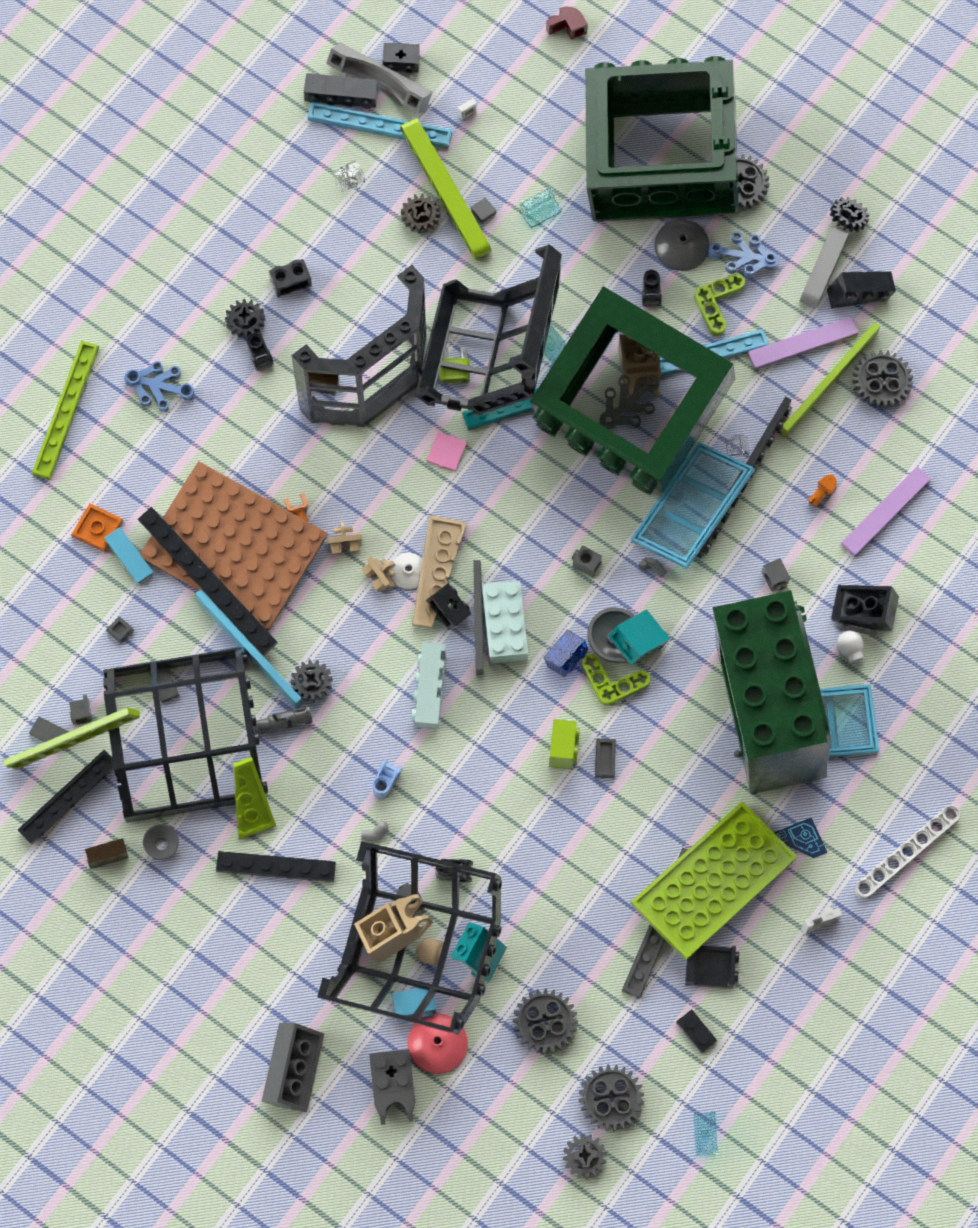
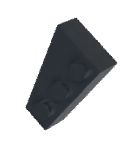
M891 271L842 272L827 288L831 309L876 301H887L896 292Z

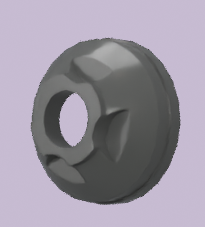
M154 825L144 834V850L154 859H168L178 849V835L169 825ZM161 839L168 842V846L164 850H159L156 847L157 842Z

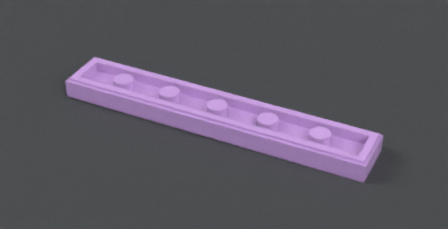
M848 317L748 351V356L754 370L856 336L858 335V330L852 317Z
M916 467L841 542V545L855 557L930 482L931 478L919 467Z

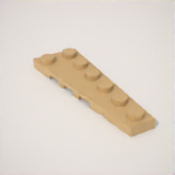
M429 516L412 626L432 628L436 613L427 603L426 599L446 585L466 527V522Z

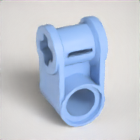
M383 760L378 774L373 781V794L376 798L385 799L390 795L403 767H396L388 763V760ZM384 785L387 788L384 791H379L377 786Z

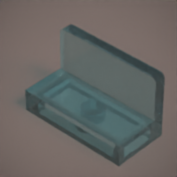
M552 187L520 203V213L530 228L561 213V208L555 200V192Z
M550 324L544 355L553 365L565 347L566 342Z
M716 1112L693 1114L696 1156L716 1155L718 1152Z

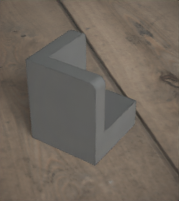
M87 694L83 695V700L69 703L70 717L73 725L92 722Z

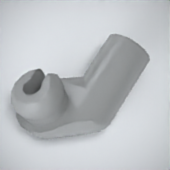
M379 821L372 831L362 830L361 840H380L388 832L387 822Z

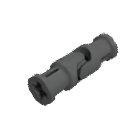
M306 706L304 709L296 711L292 709L268 715V718L256 720L255 734L258 733L259 735L268 731L276 732L296 727L297 724L307 721L311 723L313 721L310 708Z

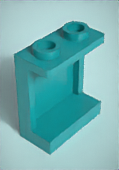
M647 609L617 625L608 635L631 666L653 650L663 648L670 640L669 636Z
M469 922L451 957L464 963L472 970L470 974L476 977L489 931L483 926ZM496 939L495 956L491 957L490 961L491 971L485 980L487 982L491 980L507 949L498 939Z

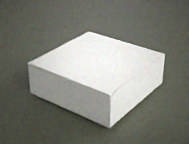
M473 98L458 107V117L461 121L476 113V102Z

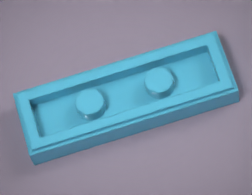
M120 527L104 537V540L137 584L153 574L151 568Z

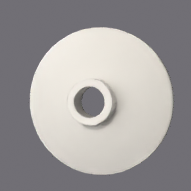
M413 553L399 555L393 560L396 564L393 568L395 575L390 576L393 583L406 590L418 588L422 558ZM408 566L412 568L409 572L405 570Z

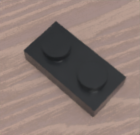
M692 1009L676 1021V1024L701 1054L717 1042V1039Z

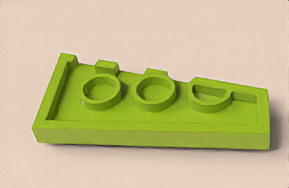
M252 757L234 763L233 774L237 828L240 840L274 827L276 823Z

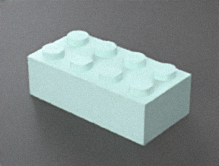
M520 581L482 584L489 664L528 661Z

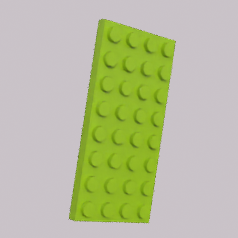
M742 801L638 894L630 904L687 960L791 865L798 856Z

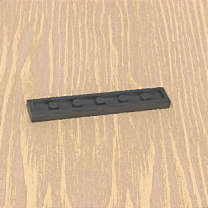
M473 560L476 675H483L481 561Z

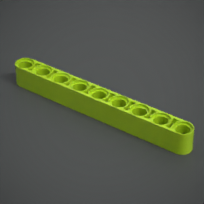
M415 118L400 125L403 136L472 257L477 260L491 253L490 244L419 120Z

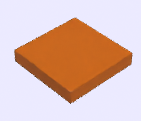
M89 503L71 536L105 553L109 545L104 540V537L118 529L122 525L123 519Z

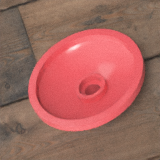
M436 1013L432 1017L421 1018L420 1020L450 1027L453 1017ZM414 1024L408 1037L410 1057L420 1069L428 1073L443 1074L454 1070L461 1064L467 1053L468 1039L465 1029L463 1028L459 1035ZM440 1038L441 1043L435 1044L434 1039Z

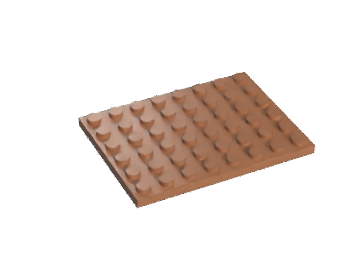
M199 461L163 516L167 524L268 631H270L328 536V533ZM151 536L140 553L142 558L149 564L195 590H202L156 539Z

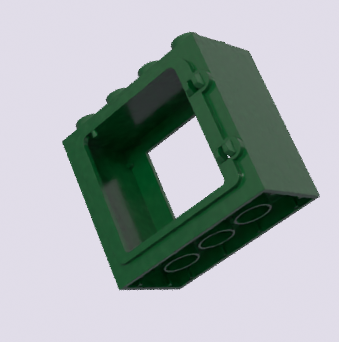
M710 56L704 62L689 63L686 59L674 58L669 60L667 64L652 65L651 62L646 60H638L630 66L616 67L612 63L602 62L596 64L594 68L585 69L586 188L593 221L739 214L736 95L733 60L726 61L721 56ZM711 112V162L615 168L614 117Z
M603 286L530 400V404L535 412L532 419L537 422L536 426L552 437H555L559 430L565 433L566 436L564 438L569 441L567 445L581 455L587 456L590 450L598 453L597 458L601 461L599 464L609 472L619 476L624 469L631 473L629 476L633 480L631 484L640 491L651 495L654 489H657L663 493L735 381L734 364ZM616 333L625 335L696 378L649 454L571 407L574 399Z
M791 590L712 607L717 653L750 795L827 778L830 731L804 626L807 617L801 614L805 612L804 607L798 605L797 601H794Z

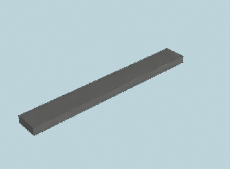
M682 847L679 857H681L688 849ZM651 925L647 929L622 988V992L638 999L641 998L665 941Z

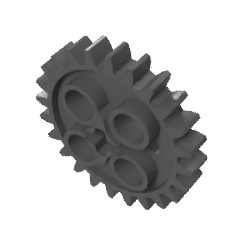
M742 154L741 158H738L737 155L738 181H741V183L738 182L739 206L742 207V210H745L746 205L752 209L753 203L758 205L759 200L763 201L764 195H767L770 184L768 183L769 176H766L767 169L762 170L763 164L757 165L758 159L751 161V156L745 159L744 154Z
M880 350L879 354L876 355L872 351L871 357L865 354L864 359L860 358L859 364L855 365L854 369L856 371H853L852 374L854 376L852 383L855 384L853 389L859 390L857 396H864L863 402L867 399L869 400V406L874 402L876 403V408L880 404L883 405L884 409H886L887 404L893 408L894 402L899 405L901 399L906 400V394H910V388L913 385V382H911L913 375L909 374L912 369H906L908 362L902 363L903 357L897 359V353L890 356L889 350H887L886 354H883L882 350ZM892 368L895 372H889L887 369ZM869 369H874L877 373H871ZM890 385H893V386H895L897 389L892 390V389L889 388V386H890ZM870 386H875L878 390H872Z
M547 988L544 989L543 994L536 989L535 996L529 992V999L522 997L524 1004H517L520 1011H514V1015L518 1016V1018L513 1019V1023L518 1024L514 1027V1031H520L516 1037L524 1038L521 1042L522 1045L527 1042L529 1043L528 1050L534 1046L536 1047V1053L543 1049V1053L546 1055L547 1049H550L553 1054L555 1047L561 1051V1044L563 1043L568 1046L567 1038H574L570 1032L577 1031V1028L572 1026L578 1024V1020L572 1019L577 1015V1012H571L574 1004L567 1005L569 998L562 1000V992L556 996L554 989L551 994H548ZM555 1005L558 1011L551 1014L547 1011V1007ZM530 1010H536L539 1015L537 1018H530L527 1013ZM558 1016H562V1017H563L562 1019L551 1020V1019H554V1018H556V1017H558ZM543 1017H546L547 1020H550L548 1022V1025H545L544 1022H542ZM529 1023H539L531 1027L528 1026ZM559 1024L563 1027V1031L555 1033L552 1030V1026ZM535 1029H540L544 1035L536 1038L532 1032Z
M607 1064L604 1071L599 1066V1073L592 1070L593 1077H585L588 1084H581L585 1089L579 1091V1094L584 1096V1098L579 1099V1103H585L581 1107V1111L587 1110L585 1118L592 1117L590 1124L597 1121L598 1129L603 1124L606 1131H608L609 1126H612L613 1130L616 1131L617 1125H620L623 1130L625 1122L630 1126L632 1125L630 1118L638 1119L635 1112H642V1109L638 1107V1105H644V1101L639 1099L644 1096V1093L638 1092L642 1085H636L639 1078L632 1079V1071L625 1074L626 1067L618 1071V1065H615L614 1070H611L610 1065ZM622 1082L626 1085V1089L618 1091L615 1088V1084ZM602 1084L605 1086L606 1091L598 1093L595 1090V1086ZM610 1093L613 1094V1097L627 1094L630 1096L629 1098H615L614 1102H611L610 1099L594 1101L596 1097L607 1098ZM620 1102L626 1103L628 1110L620 1111L617 1108V1104ZM600 1104L606 1105L608 1112L604 1114L599 1113L597 1106Z

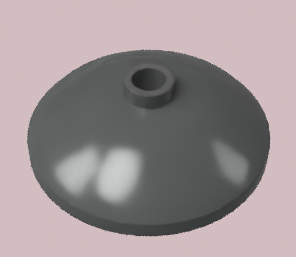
M680 219L668 222L661 227L656 235L654 247L658 259L665 266L678 271H687L698 267L704 262L708 255L710 244L709 238L701 226L695 222Z
M617 607L607 608L598 612L592 618L587 631L588 642L594 653L608 662H627V659L608 635L617 625L635 615L626 609Z

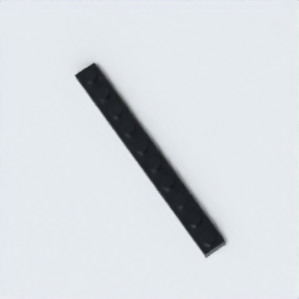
M786 396L746 464L755 468L751 478L757 470L755 467L757 462L761 463L766 455L764 450L766 447H771L775 439L773 437L774 433H779L784 424L782 422L784 416L788 417L793 407L790 406L792 399ZM740 472V474H739V476L737 477L735 483L737 482V480L739 479V477L742 475V472ZM748 483L742 488L741 493L745 491ZM736 497L696 557L701 559L703 554H708L712 547L710 542L713 538L716 539L721 531L720 525L727 522L730 516L728 512L731 507L735 508L739 498Z
M152 506L138 518L143 527L263 656L278 644L275 638Z

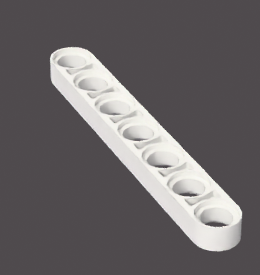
M949 805L940 811L864 876L855 887L856 895L859 898L867 899L952 827L960 818L959 809L956 806ZM946 811H954L956 818L954 820L948 819L945 814ZM934 822L939 823L942 826V830L934 832L931 824ZM925 835L928 840L927 843H918L917 836ZM910 847L913 850V855L910 857L905 856L902 852L903 848ZM891 859L896 860L899 867L891 869L888 866V861ZM874 873H883L884 880L881 882L876 881L873 877ZM861 884L868 885L870 888L869 893L862 894L859 891V886Z

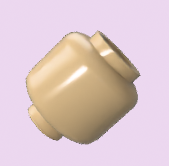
M426 937L421 943L419 942L416 947V954H418L420 962L437 966L443 941Z

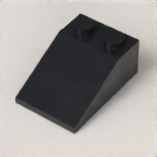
M838 585L831 620L871 630L892 631L899 595L892 586Z

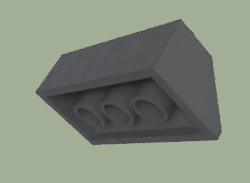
M279 1023L261 1102L285 1109L307 1112L324 1033L297 1023Z

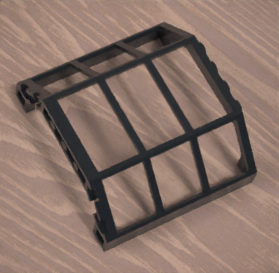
M550 244L536 249L535 253L543 258L539 277L496 293L469 289L457 279L444 283L415 397L429 406L442 404L447 405V409L461 411L462 408L473 410V414L477 415L531 399L535 394L559 290L562 254ZM534 298L528 324L502 333L508 307ZM457 299L502 307L496 334L451 327ZM526 332L521 354L511 357L509 363L494 367L500 341ZM449 333L494 341L487 369L442 361ZM440 368L485 375L481 395L471 399L442 395L435 390ZM512 368L521 373L522 382L488 393L492 375Z
M410 265L397 275V278L409 290L407 314L347 360L319 358L307 344L291 355L299 410L311 423L324 422L331 425L345 426L347 424L365 427L417 387L424 361L427 333L424 277L413 265ZM406 340L412 345L409 350L363 384L362 374ZM411 355L410 367L364 401L365 389ZM308 372L355 376L356 387L313 384L309 381ZM311 389L357 393L358 404L317 400L314 396L312 397ZM323 406H325V407H337V408H349V409H354V410H353V411L332 410V409H325Z
M242 647L103 670V682L106 689L104 691V701L107 716L117 712L115 698L148 692L153 693L162 758L125 764L120 727L109 731L114 772L117 782L121 783V785H118V792L126 823L235 805V794L221 797L219 795L213 756L250 751V756L253 759L264 793H268L267 781L263 782L256 747V745H260L258 733L254 734L253 728L257 726L256 716L251 715V708H254L253 697L248 695L251 683L250 678H246L245 664H248L247 653H243ZM236 658L237 671L201 677L200 663ZM194 666L193 679L158 684L157 669ZM148 670H151L150 686L116 691L115 677L146 673ZM238 678L248 744L211 750L201 684ZM195 685L205 751L168 757L158 691ZM206 758L214 798L177 804L169 764ZM163 765L171 805L134 811L126 771Z
M361 841L356 861L361 863L362 870L366 871V879L362 880V890L341 964L337 968L339 973L336 977L332 976L330 979L322 978L317 998L459 1035L479 1003L481 996L485 993L486 985L484 983L491 971V957H494L496 953V939L500 937L502 930L500 926L501 876L497 873ZM377 853L411 861V895L418 894V863L452 870V908L425 901L420 905L421 908L451 915L432 984L398 976L406 947L397 952L391 974L358 966L364 944L354 924L373 912L377 897L393 901L405 898V896L378 890ZM459 872L490 880L487 892L492 895V918L459 910ZM417 900L410 902L409 905L414 904ZM458 917L490 924L472 994L439 986ZM355 972L388 980L371 1006L337 998ZM395 982L429 990L412 1017L378 1009ZM436 992L468 1000L461 1013L454 1011L450 1027L419 1019Z

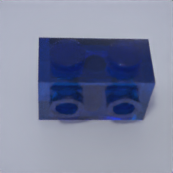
M567 629L543 658L548 668L565 678L568 673L574 670L579 660L586 656L589 649L583 638Z

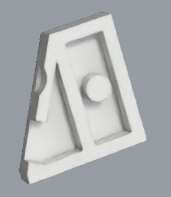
M829 908L820 915L811 916L804 920L801 929L804 935L839 920L842 913L839 908Z

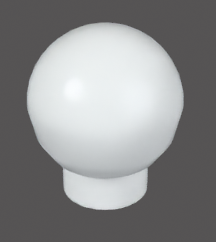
M854 631L842 633L837 640L839 652L847 657L850 663L864 658L862 653L864 645L862 637Z

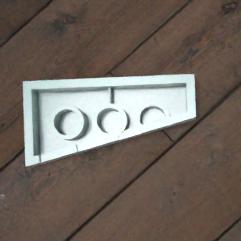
M422 642V652L418 655L420 672L416 673L418 691H414V702H417L416 709L412 710L411 719L415 721V727L438 729L446 662V644Z

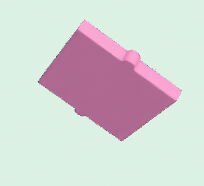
M438 432L426 461L438 465L439 468L444 467L456 471L467 441L455 438L454 435L450 436Z

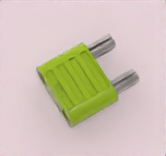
M464 347L465 358H463V348H461V358H449L448 348H446V358L444 352L442 361L470 366V360L467 358V348ZM441 367L440 381L442 383L470 382V373Z

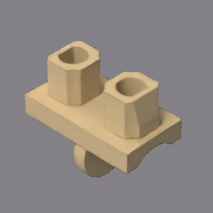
M340 522L341 528H334V534L342 533V536L327 538L332 554L341 553V542L349 541L350 551L360 550L361 534L346 535L348 532H353L352 526L345 527L344 522Z
M370 556L367 559L368 564L364 566L362 571L368 578L377 574L379 578L372 583L375 590L381 592L386 588L392 589L396 585L389 575H395L393 568L396 564L393 561L387 562L385 558L380 561V564L376 558L373 559Z

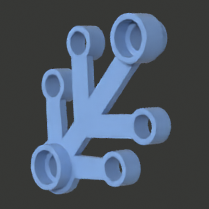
M739 231L732 233L731 241L737 244L742 251L723 248L719 243H713L709 246L708 256L713 260L720 259L722 255L740 258L736 262H727L726 272L729 274L735 273L737 269L746 265L744 275L752 277L763 268L774 269L778 266L780 260L776 253L768 252L760 243L761 238L758 235H752L749 240L750 246L755 247L760 253L755 254L742 240L743 235ZM752 261L758 262L755 265L748 264Z
M155 361L151 366L140 371L136 369L127 371L124 376L125 383L129 387L135 388L140 397L141 405L144 407L150 406L152 400L150 395L145 393L142 385L149 386L158 402V408L162 412L169 409V402L164 399L160 390L178 394L184 400H190L194 396V388L191 384L185 383L179 387L164 383V381L170 378L176 379L180 377L181 371L178 366H172L168 371L152 379L146 378V376L153 372L159 374L163 371V365L160 361ZM156 365L161 366L159 369H154ZM177 370L178 373L172 374V371ZM136 377L137 380L131 381V378ZM186 391L190 392L189 395H184ZM148 398V402H143V399ZM162 403L167 404L165 407L160 406Z

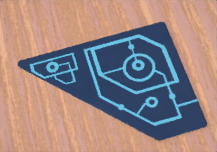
M812 818L774 832L787 846L812 858L827 853Z

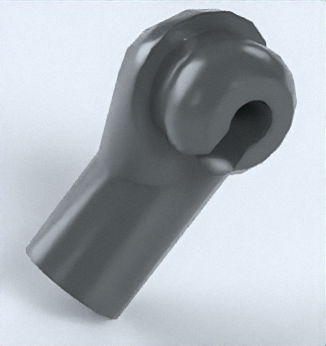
M645 557L639 563V567L643 571L651 568L660 578L667 573V570L657 559Z

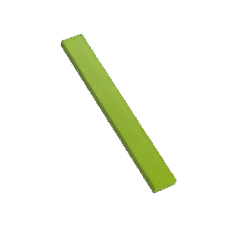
M876 322L872 324L785 422L781 429V435L786 438L877 336L880 325Z
M81 340L34 465L33 476L51 480L96 359L99 345Z
M129 707L4 759V766L16 770L136 720L140 717V712Z

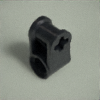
M651 269L646 271L643 277L642 306L647 304L661 306L660 275L657 271ZM651 278L654 279L656 282L649 283L647 279Z
M251 333L247 337V345L256 371L263 366L274 365L273 358L262 335ZM255 341L260 342L258 346L251 345Z
M441 859L468 867L473 866V861L467 859ZM439 867L435 868L437 878L452 881V870L448 873H442ZM459 872V882H472L471 875Z

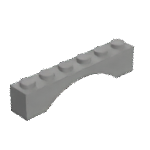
M339 43L331 48L326 62L327 65L343 73L356 75L364 79L378 80V85L392 93L403 106L416 113H420L427 108L433 93L432 91L343 43Z

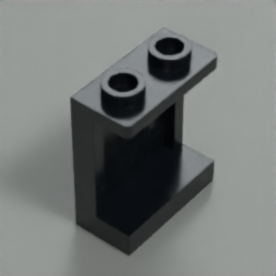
M732 945L730 948L701 946L686 960L685 985L733 989L734 983H738V971H735V963H739V951H736V946Z

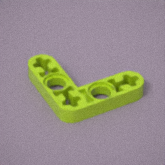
M732 274L700 286L695 290V302L709 332L714 336L723 335L726 329V322L716 300L733 295L744 289L745 278L741 274ZM734 280L740 282V285L733 284ZM723 286L725 291L718 293L715 291V287ZM700 293L706 294L707 303L704 304V298L700 296ZM711 307L715 310V313L708 315L705 309ZM714 319H716L717 325L721 326L720 330L714 328Z
M588 653L582 658V669L598 700L603 705H612L646 689L650 684V675L644 670L637 671L611 683L595 654ZM587 659L590 661L594 660L593 667L595 671L592 672L591 666L589 664L586 665ZM601 675L604 681L601 684H596L593 681V677ZM639 676L646 678L644 684L642 682L635 683L636 688H633V683L638 681ZM626 683L630 686V690L625 693L621 692L619 686ZM615 687L616 693L611 695L610 700L603 698L604 692L611 694L614 692L613 688Z

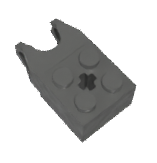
M410 1050L369 1054L374 1104L380 1115L381 1125H386L387 1111L394 1105L402 1106L408 1115L409 1122H413L415 1094ZM389 1070L397 1071L394 1077L391 1078L389 1075H386Z

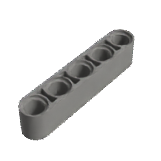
M832 225L799 302L814 308L818 307L850 231Z

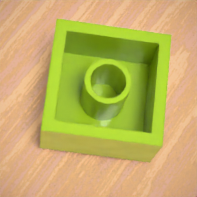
M553 719L549 767L572 770V764L577 763L578 747L574 746L578 745L580 728H576L577 721Z

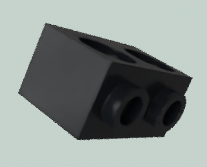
M304 259L293 260L287 265L275 266L272 270H269L270 280L277 297L312 286L311 276ZM296 272H302L301 275H295ZM279 278H285L284 281H277Z

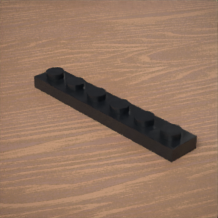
M103 750L17 829L18 832L31 845L35 843L114 769L112 757Z
M218 851L216 872L334 882L336 861Z

